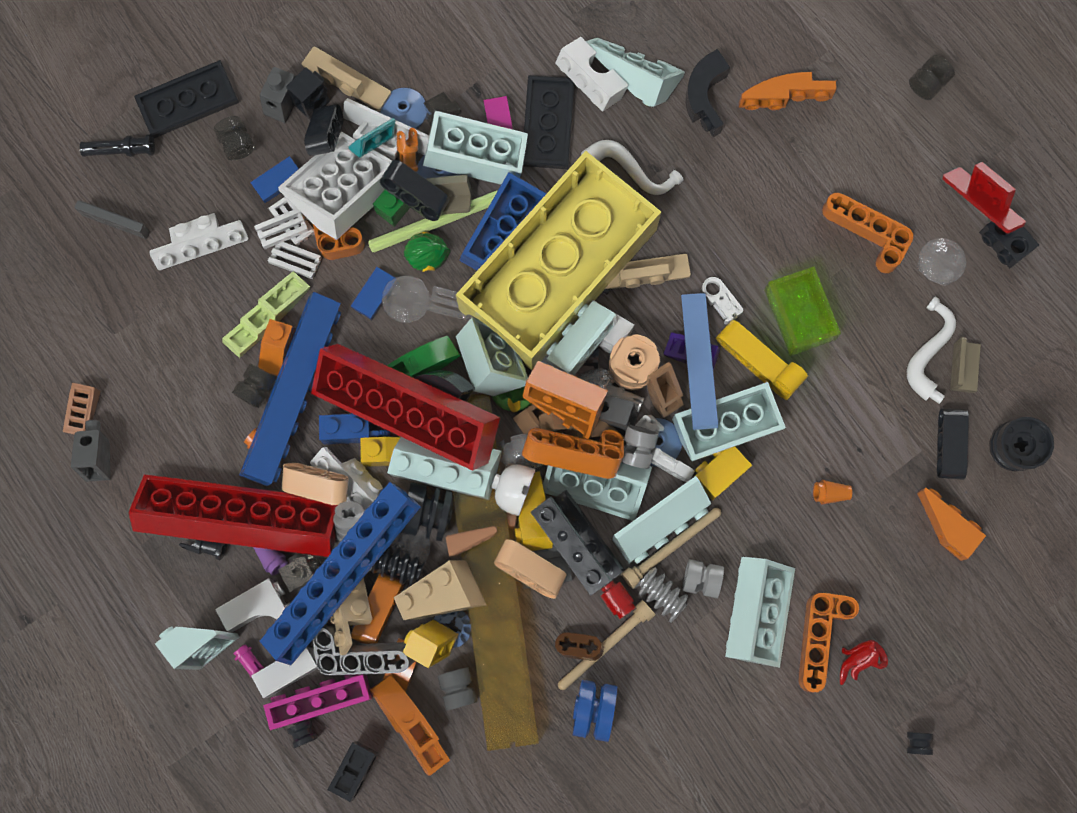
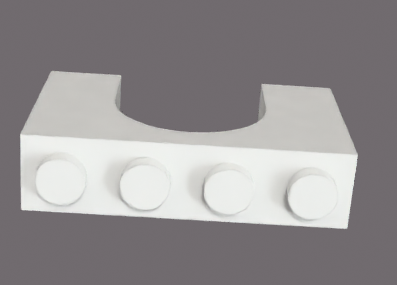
M268 578L215 610L228 632H234L262 616H271L278 619L290 603L286 604L282 597L285 592L281 584ZM308 644L291 666L275 661L253 674L251 677L262 697L269 698L318 669L314 647L310 648Z

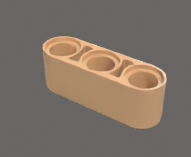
M286 463L283 465L282 491L331 505H339L347 501L349 478L339 473L300 463Z
M509 539L504 541L494 561V564L504 572L540 594L552 599L557 597L567 576L560 568L523 545Z

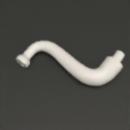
M612 140L598 141L581 153L582 155L587 151L599 162L605 157L615 159L636 184L649 194H664L673 188L675 184L679 185L683 181L682 175L673 170L669 174L670 178L664 183L655 184L651 182L630 152L623 145Z
M934 296L926 308L930 311L935 310L944 318L945 324L941 331L925 343L910 359L907 366V379L912 389L925 401L930 397L940 404L945 396L936 390L937 384L926 377L924 369L932 357L952 337L956 328V319L952 311L941 304L940 299Z

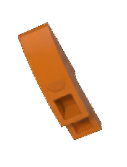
M812 72L781 75L763 81L742 93L739 108L756 110L758 108L780 110L786 107L789 99L793 101H803L805 99H815L820 102L832 99L836 91V81H812Z
M391 675L369 690L395 731L401 734L428 776H431L450 761L439 744V738L430 724Z

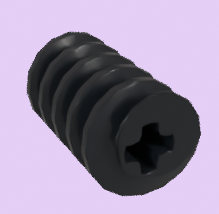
M389 546L371 567V573L375 574L381 569V577L384 578L390 572L391 581L400 576V584L403 585L409 580L410 587L418 582L425 561L419 565L418 556L409 561V553L400 558V549L391 554V546Z

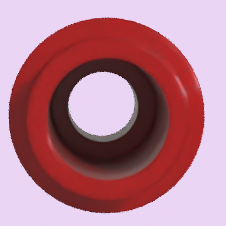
M612 581L601 589L604 594L600 597L612 614L617 615L619 619L636 608L632 603L634 600L621 582L616 584Z

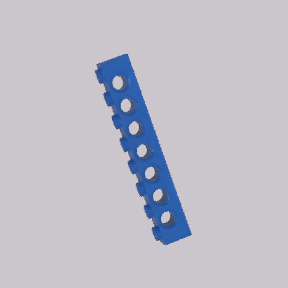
M389 482L381 490L378 497L364 511L356 524L349 529L347 535L332 550L329 557L315 571L307 584L300 589L298 595L283 610L280 617L268 628L260 643L276 661L290 666L295 662L421 508L403 489Z

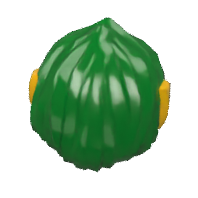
M429 232L413 235L403 251L405 259L412 268L422 272L428 270L435 271L444 264L450 254V249L443 239Z

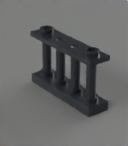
M567 490L554 499L549 497L531 511V514L590 596L625 571Z

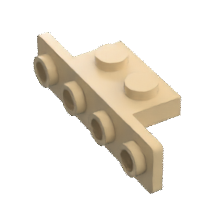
M313 47L302 62L304 68L307 67L312 73L314 71L318 72L327 84H333L344 94L355 97L377 111L383 108L391 96V91L317 47Z
M687 254L630 261L605 289L635 288L649 283L651 285H658L665 281L689 278L691 273Z
M364 577L330 618L331 623L335 625L334 641L336 647H339L340 655H346L352 646L349 625L370 624L372 621Z

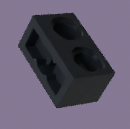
M305 67L286 86V89L294 106L311 120L314 109L326 106L330 100L327 94L328 89L323 84L325 82L323 77L318 72L314 71L312 73Z
M991 221L979 232L983 242L987 246L992 247L997 253L999 261L1007 265L1009 269L1039 246L1024 226L1011 233L1003 231V235H1000L995 230V227L998 226ZM1011 245L1016 246L1019 253L1013 252Z
M358 741L352 742L327 790L349 802L353 801L378 752Z

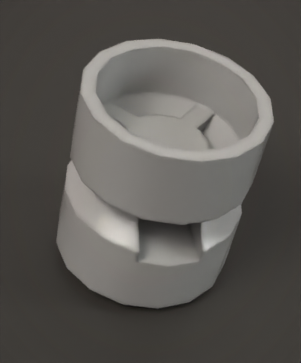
M628 425L624 437L627 443L624 445L622 462L638 468H650L653 457L650 450L655 448L659 434L643 427Z
M689 559L682 590L694 594L702 591L704 596L718 598L723 581L724 566L709 564L706 567L701 561Z

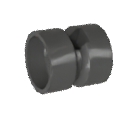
M469 667L437 676L440 689L446 692L443 696L446 711L478 702L475 689L469 686L472 682Z

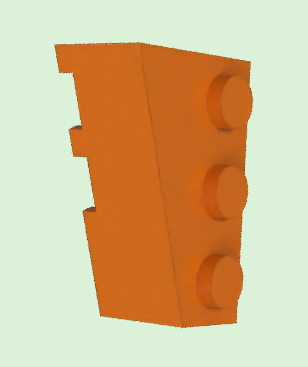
M538 361L526 381L523 398L547 415H550L552 412L563 420V426L568 429L572 426L583 434L581 438L589 440L599 421L608 390Z

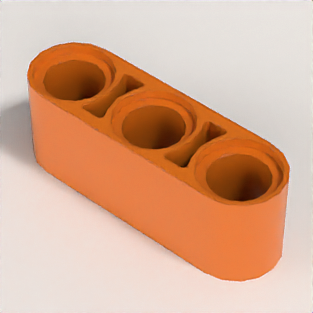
M381 573L379 574L368 597L372 621L370 624L355 625L351 633L352 639L362 644L378 642L396 604L394 597L400 594L404 584H400V579L396 578L394 581H391L389 574L384 578L381 577Z

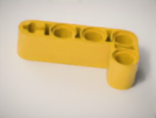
M731 320L716 337L717 342L763 383L768 382L770 389L785 400H788L808 377L802 367L794 362H791L789 365L735 320Z

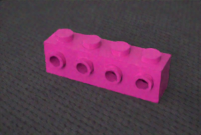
M367 674L344 675L345 680L335 683V679L321 682L320 688L311 690L310 686L295 690V696L286 698V695L282 694L270 698L271 703L263 705L269 729L275 730L372 700L373 696L369 691L370 685Z

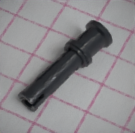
M151 134L135 138L128 135L122 140L80 142V153L82 157L126 154L129 157H134L135 154L153 156L155 153V142ZM98 147H113V148L97 149Z

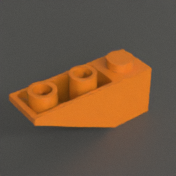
M931 488L920 490L917 494L940 544L959 560L968 559L986 537L981 532L982 528L974 521H967L962 517V512L957 507L951 504L947 505L942 501V496L937 491Z

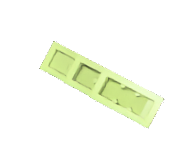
M294 271L291 272L258 300V305L240 319V324L224 336L222 342L239 358L242 357L263 338L269 319L279 322L309 291L310 286Z

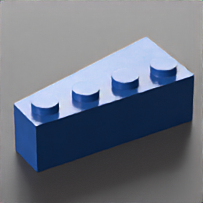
M508 172L459 261L478 271L542 200L546 193Z

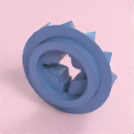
M455 611L435 616L433 620L440 624H450L454 617H456L455 626L462 630V632H456L459 635L453 648L463 645L470 637L472 626L465 612Z

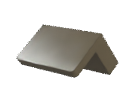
M468 175L425 178L449 197V203L441 215L471 211L472 188Z
M961 337L954 343L950 390L969 393L977 392L981 344L968 343L965 337Z

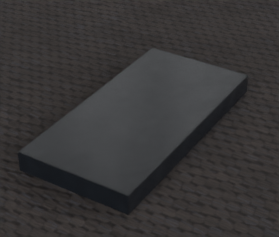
M221 60L134 96L148 131L153 138L162 136L239 103Z
M528 75L524 133H528L523 167L568 169L574 82L570 78Z

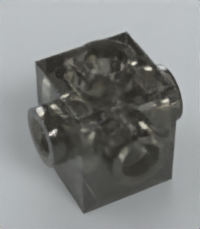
M444 92L423 103L428 113L426 119L430 126H432L435 111L459 116L461 113L455 100L451 102Z
M298 553L289 558L290 563L278 571L289 592L304 587L315 571L321 566V563L313 555Z

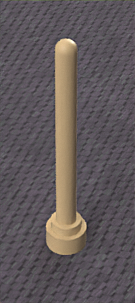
M713 508L637 568L635 566L633 568L628 567L621 573L623 579L634 589L640 580L643 579L645 573L721 515V510Z
M643 600L635 606L634 614L602 642L604 646L603 655L640 622L644 623L646 620L650 621L656 615ZM582 660L558 682V688L560 690L567 689L598 660Z

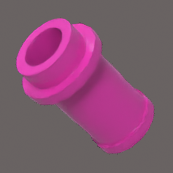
M245 644L233 654L236 656L235 661L239 660L251 677L253 674L264 669V667L251 652V646L248 648Z

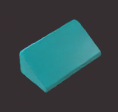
M395 119L388 120L358 138L348 146V149L360 158L394 137Z

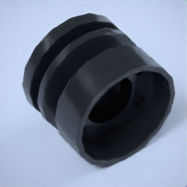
M1020 417L999 425L993 431L989 441L990 453L993 460L1003 469L1009 471L1035 469L1044 465L1051 457L1054 450V437L1050 428L1041 420L1033 417ZM1020 443L1021 448H1015L1014 444Z
M411 482L408 495L421 508L400 533L416 536L420 526L426 527V539H430L433 528L437 529L435 541L442 542L449 528L452 516L453 491L446 490L444 500H440V488H436L432 498L427 497V485Z

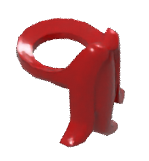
M865 641L850 650L842 648V653L850 657L841 666L840 685L845 683L851 668V676L854 680H857L859 672L870 666L878 669L887 667V655L876 641Z

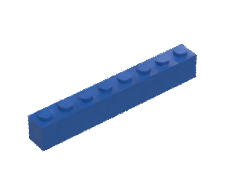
M313 292L308 297L243 463L240 476L266 486L278 480L281 468L278 467L281 458L285 459L289 452L290 445L287 442L290 435L294 436L299 423L296 422L298 414H302L306 407L307 400L304 398L307 390H312L313 374L317 366L320 348L328 347L333 334L330 333L332 325H336L340 318L341 312L338 309L341 303L316 292Z

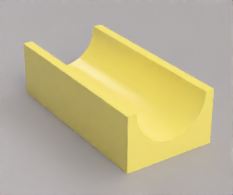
M585 151L456 294L459 310L466 316L468 314L474 316L496 332L520 356L525 366L532 371L538 361L541 362L545 358L552 344L560 341L563 337L562 332L570 323L574 325L580 318L577 314L585 304L590 305L592 300L595 301L618 275L620 270L626 266L657 231L661 211Z

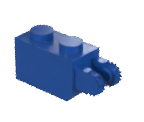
M354 414L319 415V440L324 445L361 443L360 438L390 437V431H372L373 423Z

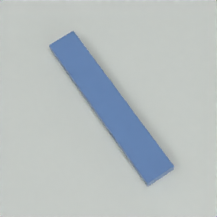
M706 293L681 295L693 430L718 428Z

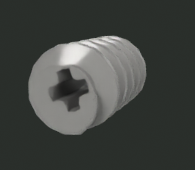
M346 501L335 507L333 521L338 544L365 511L358 502Z
M654 567L649 570L635 588L641 587L639 591L640 596L648 593L646 600L648 603L654 599L656 600L655 609L664 607L662 616L671 613L669 622L672 623L687 606L688 595L684 594L678 597L680 588L677 587L671 591L673 582L668 581L663 584L665 575L661 574L656 577L657 568Z

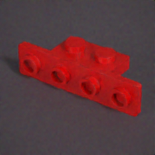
M983 162L974 166L972 176L961 167L943 174L942 179L1005 233H1011L1025 225L1026 221L1010 208L1016 189Z

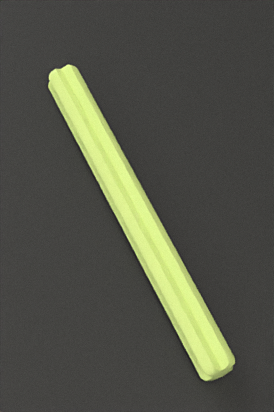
M497 191L471 200L470 212L444 214L437 221H430L425 218L369 240V247L372 252H377L410 239L415 234L428 232L489 207Z

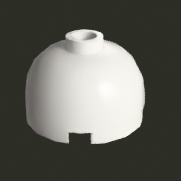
M515 464L505 468L501 475L496 474L491 488L496 490L495 500L502 510L512 515H520L536 469L526 465Z

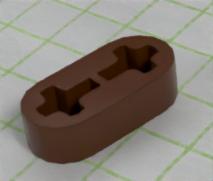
M567 632L560 634L555 641L556 650L567 658L596 661L604 652L602 642L597 637ZM569 639L572 644L577 645V647H568L567 651H565L562 643H567ZM594 642L597 650H593L592 654L587 649L582 648V646L589 647Z

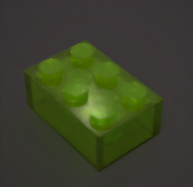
M815 267L768 282L764 291L790 356L835 341L839 337L841 332Z

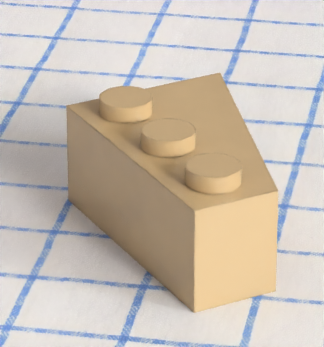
M449 560L394 597L403 620L423 619L487 605L466 560Z

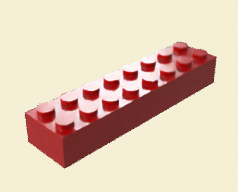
M340 344L320 348L311 394L472 471L489 463L500 417Z
M144 474L128 513L134 532L329 557L336 540L333 518L335 507L338 505H331L285 492Z

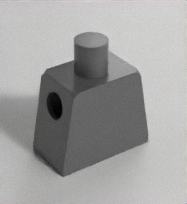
M277 67L272 68L260 92L261 105L265 116L286 123L294 107L286 86L296 75Z
M607 395L599 420L614 427L620 434L625 435L628 425L635 426L638 412L634 402Z
M97 420L86 421L85 431H77L74 434L71 468L86 482L110 480L111 477L110 442L100 431L101 422Z

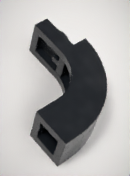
M718 49L709 53L698 62L690 75L686 91V109L692 123L701 119L700 122L706 132H710L712 137L721 133L724 123L710 104L707 92L713 85L727 78L730 66Z
M437 370L413 377L465 402L468 401L475 389L466 379L450 371Z

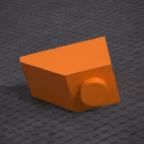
M269 319L261 341L259 371L278 376L295 332L293 326Z

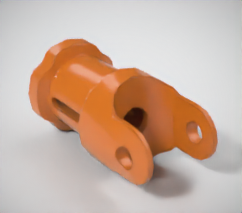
M410 128L407 140L404 132L398 131L397 151L399 152L400 161L417 172V131L415 128Z

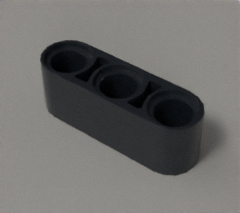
M339 104L314 109L304 138L305 148L309 156L335 151L344 121L343 112Z
M393 160L380 178V184L386 191L430 221H437L449 203V197L446 193L401 161Z
M941 408L939 411L936 468L938 478L958 480L966 478L969 414L967 410Z

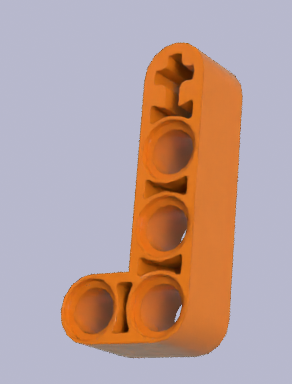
M841 193L831 194L823 206L822 212L825 218L882 247L876 259V267L880 272L885 274L891 273L902 262L913 240V232L910 228ZM834 204L838 206L837 210L833 208ZM852 214L859 215L862 221H855L852 218ZM873 225H879L883 232L875 231ZM895 236L902 237L904 243H898ZM884 256H890L894 264L887 263Z
M313 224L318 249L325 259L335 260L360 254L365 248L361 232L356 228H349L336 240ZM356 237L359 239L355 245L347 244L350 238ZM327 243H335L334 248L331 250L324 249Z
M533 428L528 432L522 455L531 462L611 479L617 475L622 462L624 440L619 432L610 429L604 430L599 442Z
M818 593L810 596L808 599L799 670V685L804 691L819 692L825 687L832 619L848 620L854 618L859 611V605L854 598L829 593ZM817 598H821L825 602L826 607L822 612L815 608L814 603ZM843 601L847 602L850 606V613L848 615H844L840 611V604ZM815 623L820 624L823 628V633L820 637H816L812 632V626ZM813 648L820 652V659L816 663L809 657V653ZM808 666L819 667V670H808ZM813 675V678L817 679V684H813L811 688V683L807 682V678Z

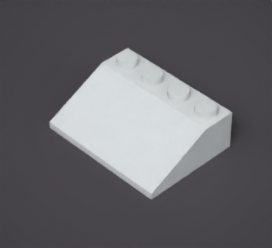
M343 132L339 135L334 152L315 155L278 187L279 191L319 230L336 240L373 207L375 200L385 190L380 184V178L392 162V160L375 150L359 158L348 149V146L356 140Z

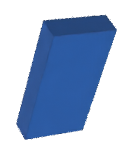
M289 156L250 183L264 203L281 193L278 187L299 169Z
M376 267L352 303L351 308L372 320L397 283V278Z

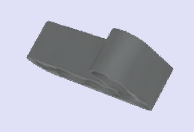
M331 621L327 622L312 640L317 668L324 675L401 673L415 662V660L403 653L406 646L404 642L352 644L346 655H340L339 647H336L334 641L335 625ZM326 633L330 635L331 639L326 636ZM375 655H378L381 658L382 662H380ZM352 656L356 657L358 663L354 661Z

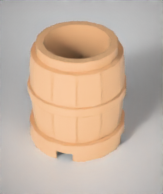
M638 334L618 340L613 346L609 360L610 374L618 386L634 391L647 385L648 375L656 371L660 363V356L655 343L649 338ZM629 355L638 356L641 364L631 365L628 359Z

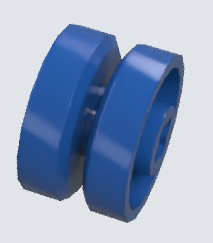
M581 680L579 695H576L573 719L575 720L572 736L586 738L592 722L595 723L593 732L595 740L609 742L615 711L617 686L603 684L600 689L599 699L595 698V682Z

